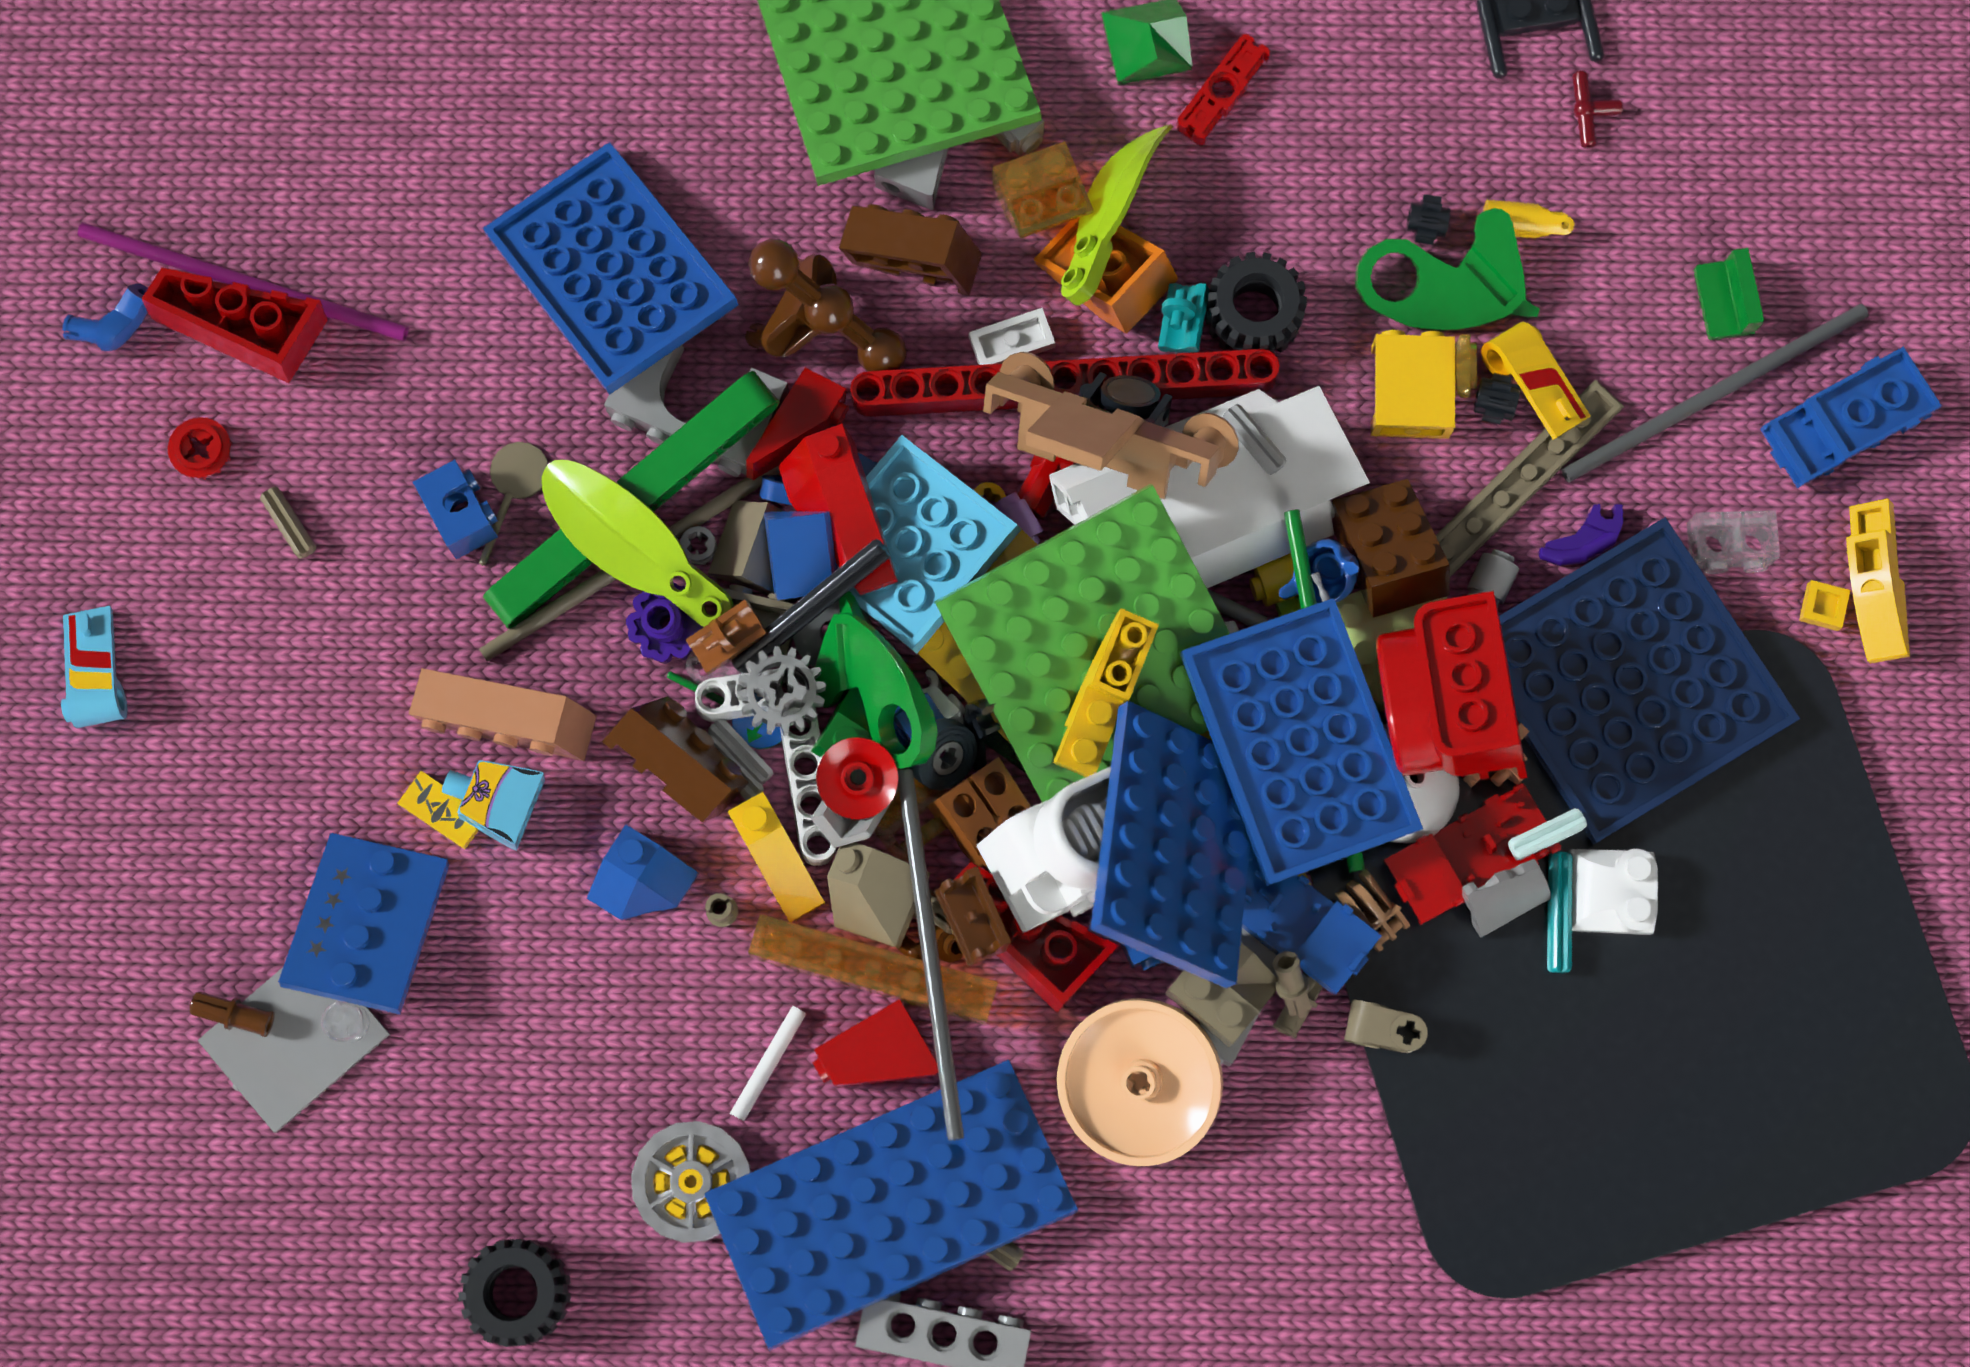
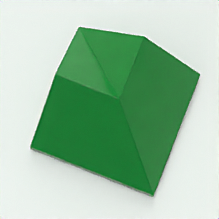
M1161 0L1101 12L1118 85L1192 70L1187 16L1177 0Z

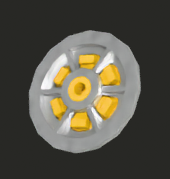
M700 1121L675 1123L655 1133L639 1151L631 1174L633 1200L642 1219L661 1236L682 1243L707 1241L719 1235L720 1232L704 1193L749 1174L750 1165L740 1144L722 1128Z

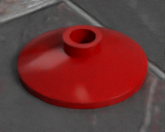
M864 737L846 738L832 745L822 756L816 772L817 789L823 802L836 814L849 819H866L879 814L891 803L898 788L899 776L894 758L884 746ZM856 769L863 770L866 774V781L862 784L855 783L851 778L852 771Z

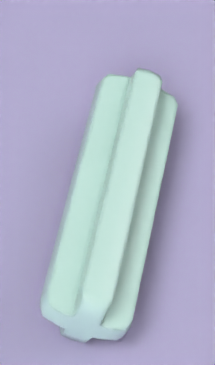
M1574 808L1512 838L1508 842V846L1513 857L1516 860H1522L1586 828L1587 823L1582 812Z

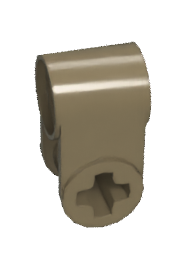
M1352 1000L1344 1041L1365 1047L1383 1048L1401 1053L1416 1051L1425 1043L1428 1037V1029L1420 1017L1392 1010L1383 1005ZM1406 1023L1412 1024L1411 1031L1417 1033V1038L1410 1040L1406 1045L1403 1043V1036L1397 1034V1029H1401Z

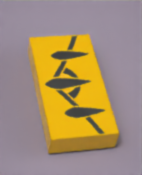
M420 771L397 804L465 850L479 830L459 819L457 812L462 800L442 793L443 785L423 771Z

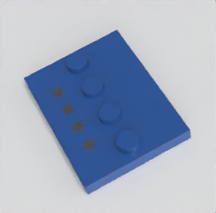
M330 833L278 980L280 986L401 1014L449 869L448 859Z

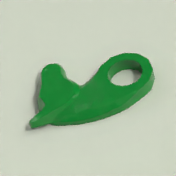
M1493 208L1486 210L1476 217L1473 245L1457 268L1435 258L1407 239L1382 240L1366 249L1356 266L1355 288L1364 305L1376 313L1404 326L1433 330H1458L1481 326L1510 314L1538 317L1540 310L1526 300L1524 271L1513 222L1510 215L1502 209ZM1390 253L1402 254L1410 259L1417 272V282L1412 293L1403 300L1396 302L1380 297L1372 287L1371 281L1373 266L1378 259Z
M848 591L839 599V613L833 615L824 635L815 667H820L821 675L815 679V682H825L826 688L825 691L816 695L825 699L823 707L829 708L834 707L843 698L845 691L858 687L864 704L871 739L889 751L895 760L897 769L926 763L935 750L937 725L932 708L910 668L890 643L865 621L857 600ZM897 706H900L906 712L910 721L912 735L908 749L904 748L895 734L894 714Z

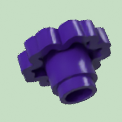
M673 582V585L676 589H685V586H679ZM644 591L642 594L637 595L633 599V606L636 612L631 613L626 618L629 640L641 645L640 650L644 657L656 660L662 664L669 663L674 656L680 660L689 659L693 654V650L687 644L686 639L702 629L703 626L664 596ZM670 618L669 624L663 628L664 621Z

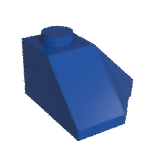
M625 825L603 858L587 899L621 921L655 911H665L679 906L699 875V872L630 826Z

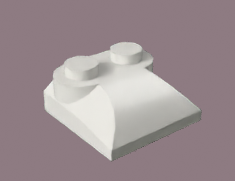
M1631 849L1628 851L1569 850V853L1573 856L1572 931L1651 935L1654 933L1658 911V867L1654 852H1647L1642 849Z

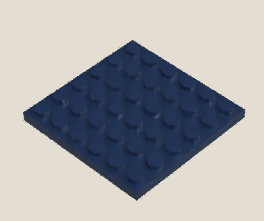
M1666 517L1499 616L1518 725L1522 723L1530 731L1524 737L1569 808L1571 810L1576 808L1582 812L1587 823L1584 831L1593 845L1800 719Z

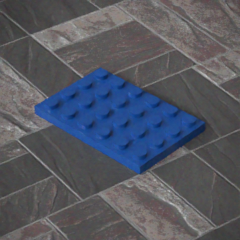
M610 142L482 228L492 244L609 395L739 306L734 294Z
M1334 598L1182 650L1179 653L1267 886L1423 829L1403 775L1396 767L1392 746Z
M1127 701L1118 706L1091 930L1224 988L1237 984L1250 839L1213 741L1131 701Z

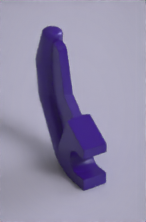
M1594 504L1582 527L1575 535L1548 541L1545 547L1540 548L1539 558L1558 566L1583 564L1614 547L1623 525V504H1615L1612 507V519L1609 520L1601 516L1600 504Z

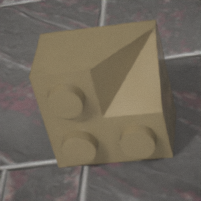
M1241 942L1237 984L1224 988L1184 970L1169 987L1165 995L1227 1047H1230L1276 992L1278 979L1256 954Z

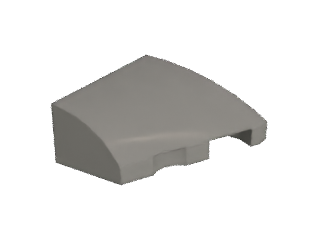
M1535 859L1522 863L1512 869L1495 873L1484 886L1478 889L1474 882L1462 887V896L1471 911L1472 925L1480 938L1551 899L1548 884Z

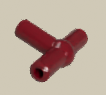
M1581 70L1572 75L1576 102L1573 112L1578 118L1581 146L1583 148H1591L1596 145L1593 117L1620 115L1623 112V102L1620 99L1591 101L1588 73Z

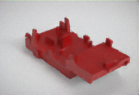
M1521 782L1513 786V790L1506 792L1500 797L1498 794H1495L1481 803L1482 807L1470 814L1465 813L1459 816L1457 821L1442 828L1435 835L1432 833L1428 836L1423 835L1416 839L1417 842L1383 860L1397 882L1394 887L1403 902L1408 901L1420 925L1453 907L1465 903L1462 896L1463 886L1474 882L1478 889L1484 886L1495 873L1512 869L1533 859L1539 865L1538 860L1561 850L1562 846L1557 842L1522 860H1516L1513 857L1508 842L1512 838L1547 822L1525 784Z

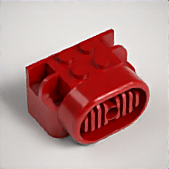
M1494 591L1429 602L1420 607L1416 612L1414 628L1383 633L1378 636L1376 649L1388 730L1396 767L1403 776L1444 770L1453 776L1479 773L1482 780L1489 779L1488 772L1517 767L1519 779L1528 778L1502 626Z

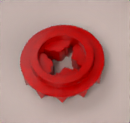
M197 417L186 420L173 431L168 442V456L171 464L181 474L189 479L192 477L206 480L207 476L221 473V468L224 464L231 460L230 450L233 444L227 430L220 423L210 418ZM193 437L202 444L210 442L206 447L210 458H202L199 454L192 457L196 451L193 446L194 443L191 441Z

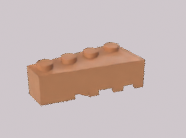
M423 668L420 672L409 711L410 716L422 722L421 728L431 732L445 734V730L450 729L457 731L458 736L474 741H480L481 737L492 739L495 744L509 748L521 746L529 748V750L549 756L555 754L580 761H585L597 717L567 696Z

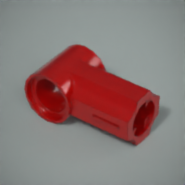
M1034 455L1030 465L1031 470L1017 495L1020 500H1026L1036 518L1044 520L1054 501L1049 474L1076 464L1075 462L1056 456L1053 462Z

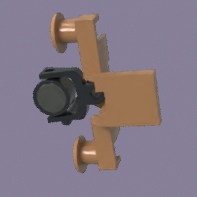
M1018 352L1008 356L1003 361L1000 372L986 384L983 412L991 414L999 405L1004 406L1010 399L1018 402L1017 411L1021 413L1018 450L1053 462L1056 456L1098 471H1102L1104 467L1122 472L1128 475L1127 487L1140 490L1152 484L1159 497L1164 500L1167 495L1170 471L1175 465L1187 469L1193 461L1200 463L1198 485L1206 487L1216 475L1217 468L1229 465L1235 460L1239 450V438L1234 427L1217 414L1202 413L1193 416L1186 422L1182 433L1164 428L1169 422L1173 396L1165 394L1160 401L1161 393L1159 388L1154 383L1141 377L1120 375L1106 380L1107 374L1099 372L1092 384L1087 383L1080 387L1079 396L1066 391L1060 393L1054 391L1053 373L1042 358L1033 353Z

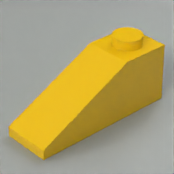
M764 792L727 811L789 923L825 904Z

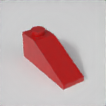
M805 367L747 458L746 477L755 480L780 465L804 437L831 428L833 425L841 424L849 409V406L845 404L847 388Z

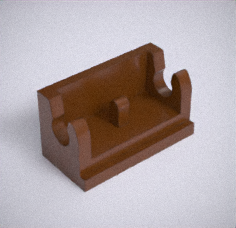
M978 867L967 870L963 873L962 877L952 881L949 878L942 882L940 888L935 890V894L967 966H972L1005 952L1011 940Z

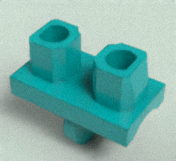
M1169 283L1167 298L1163 301L1161 308L1164 314L1158 348L1161 352H1175L1176 354L1199 352L1209 294V287L1206 283H1199L1194 286Z

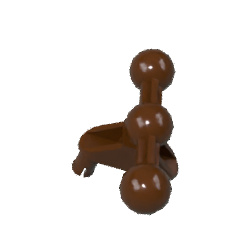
M780 239L765 240L752 250L748 264L750 275L754 281L768 290L785 288L786 292L767 325L761 323L750 325L749 328L756 332H746L745 339L749 346L764 348L768 354L775 357H785L800 350L817 334H835L839 332L858 347L859 363L865 371L898 370L904 365L907 353L902 337L899 333L887 327L871 329L854 315L853 300L845 289L837 286L834 268L826 257L820 254H812L805 259H799L792 245Z

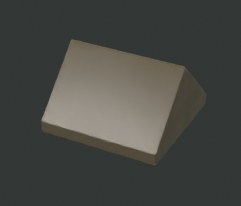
M736 501L732 505L708 575L765 594L774 593L764 513L785 511L768 502Z

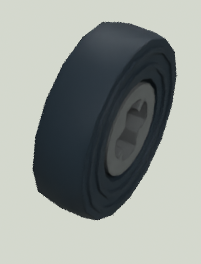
M949 718L936 720V746L928 761L909 767V769L913 770L914 778L929 789L942 791L954 787L967 776L977 757V742L972 731L958 720ZM945 751L944 756L941 758L940 754Z

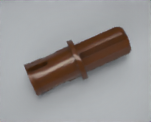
M196 992L189 1006L191 1015L224 1024V1029L227 1030L235 1027L259 1034L262 1037L269 1035L275 1018L274 1012L241 1004V1000L238 998L230 1001L203 992Z

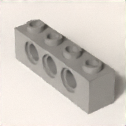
M900 1293L866 1307L862 1311L855 1347L949 1367H1024L1031 1330L1023 1328V1319L999 1315L998 1323L983 1320V1311L958 1306L957 1314L941 1311L942 1302L919 1297L917 1298L916 1305L900 1302ZM908 1313L913 1317L915 1330L909 1337H899L893 1332L891 1323L896 1314ZM939 1322H949L956 1329V1340L949 1346L938 1345L932 1337L933 1327ZM982 1330L993 1332L998 1339L996 1350L988 1355L978 1353L973 1346L974 1336Z

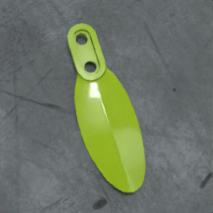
M1172 124L1156 128L1129 142L1105 163L1095 177L1081 211L1076 244L1074 246L1075 253L1068 270L1061 279V294L1074 305L1084 304L1096 292L1112 252L1113 243L1110 239L1123 221L1153 153L1166 134L1174 127Z
M561 459L554 460L546 466L542 474V491L549 511L571 543L600 569L633 588L666 597L703 627L733 608L731 596L697 567L689 563L684 549L674 533L652 509L629 490L611 478L579 462ZM675 576H681L685 579L686 587L684 590H678L674 587L673 579ZM707 601H712L717 605L716 615L706 613L704 605Z

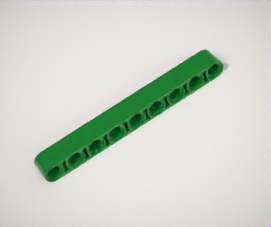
M755 371L748 372L616 482L638 497L650 509L656 511L767 418L778 407L780 401ZM559 529L492 585L483 595V599L504 625L510 629L533 614L593 562L585 557L571 543L563 531Z

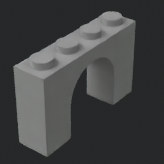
M683 345L608 396L604 406L613 424L627 431H632L633 427L647 432L646 437L659 445L686 424L671 415L664 404L665 390L684 351ZM751 368L750 372L755 371L780 401V404L767 418L714 461L719 463L717 467L720 470L739 477L740 473L746 475L747 458L789 393L787 382L754 368Z

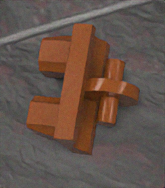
M743 600L687 638L686 642L699 659L704 671L707 674H711L757 643L768 632L747 600Z

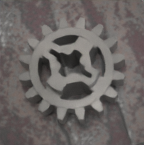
M779 646L774 647L773 656L769 658L765 652H758L760 663L755 664L748 660L746 669L750 676L739 675L738 683L747 687V689L737 691L738 700L748 701L742 707L743 716L753 713L755 716L752 720V726L756 728L762 722L766 723L767 734L769 735L773 733L775 727H781L783 735L788 736L789 728L792 725H795L802 732L805 728L803 719L806 717L808 720L815 722L817 713L813 707L818 708L824 705L825 699L816 695L825 691L826 688L825 682H815V679L821 675L820 667L809 669L811 657L807 654L801 660L796 659V648L793 647L787 656L782 655ZM780 666L778 671L769 676L762 674L770 668ZM795 670L804 677L808 689H806V686L799 685L794 676ZM784 677H787L788 693L783 695V699L780 698L779 705L776 706L774 689H778L780 684L783 683ZM754 693L765 699L768 704L767 712L759 706ZM792 707L801 708L792 715L782 716L783 712Z

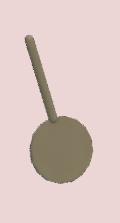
M515 442L507 444L492 459L490 468L492 483L500 493L505 495L497 514L498 522L493 524L497 535L512 498L524 499L532 497L542 489V474L548 465L547 458L539 448L530 443ZM496 539L485 545L479 560L480 565L484 566L487 564Z

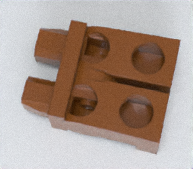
M999 757L927 806L936 819L940 817L956 839L961 851L970 859L968 862H972L981 868L983 867L988 872L990 870L976 845L1006 820L1031 808Z

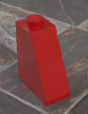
M900 999L814 1049L818 1056V1059L812 1062L824 1084L832 1080L836 1088L932 1078L939 1075L935 1058Z

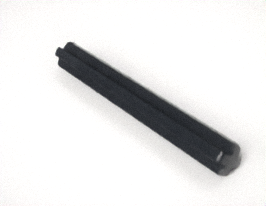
M878 539L871 541L765 628L768 632L767 635L731 659L734 668L741 674L749 673L746 669L748 660L759 664L758 652L763 651L767 656L771 655L774 652L775 646L781 647L890 557L888 548Z

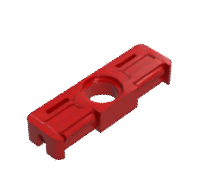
M1249 34L1240 36L1178 117L1177 131L1199 146L1206 143L1209 133L1223 116L1226 117L1248 89L1249 81L1264 61L1268 62L1269 48L1263 44H1260L1259 47L1255 46V39ZM1221 81L1227 82L1232 85L1234 93L1230 97L1220 98L1214 94L1213 86Z

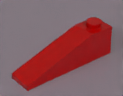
M843 423L804 437L778 467L788 500L796 511H830L835 560L838 567L840 568L875 539L880 540L887 547L855 442ZM891 557L854 586L860 596L898 582Z

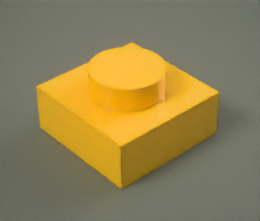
M1811 580L1806 586L1799 621L1839 631L1843 628L1851 590Z

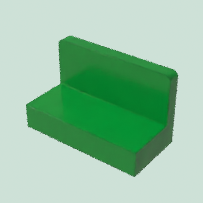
M1749 248L1732 250L1725 261L1696 265L1693 272L1708 339L1717 340L1754 334L1764 323V317Z

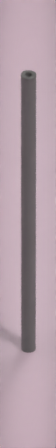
M1863 304L1853 307L1561 469L1563 477L1570 483L1866 319L1869 316L1867 308Z
M904 769L898 771V787L948 1141L964 1139V1131L912 769Z

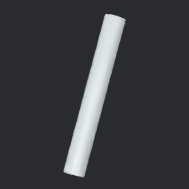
M794 1006L791 1007L730 1114L745 1121L805 1018V1012Z

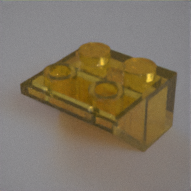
M1065 141L993 167V187L1006 219L1020 239L1093 213V207Z

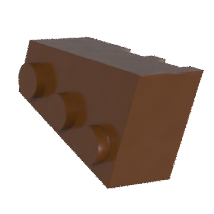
M868 204L867 208L852 205L839 245V249L854 265L899 277L901 271L924 276L923 284L933 287L936 280L956 285L958 287L957 292L966 296H970L982 257V253L956 218L948 215H938L937 218L926 217L910 209H904L902 213L893 212L876 204Z
M668 696L632 707L602 741L611 750L617 744L636 759L632 767L641 774L648 769L666 784L662 791L701 822L719 816L749 783L741 775L740 767L732 759L725 757L714 746L713 738L706 731L694 725L687 717V712L680 703L670 699Z

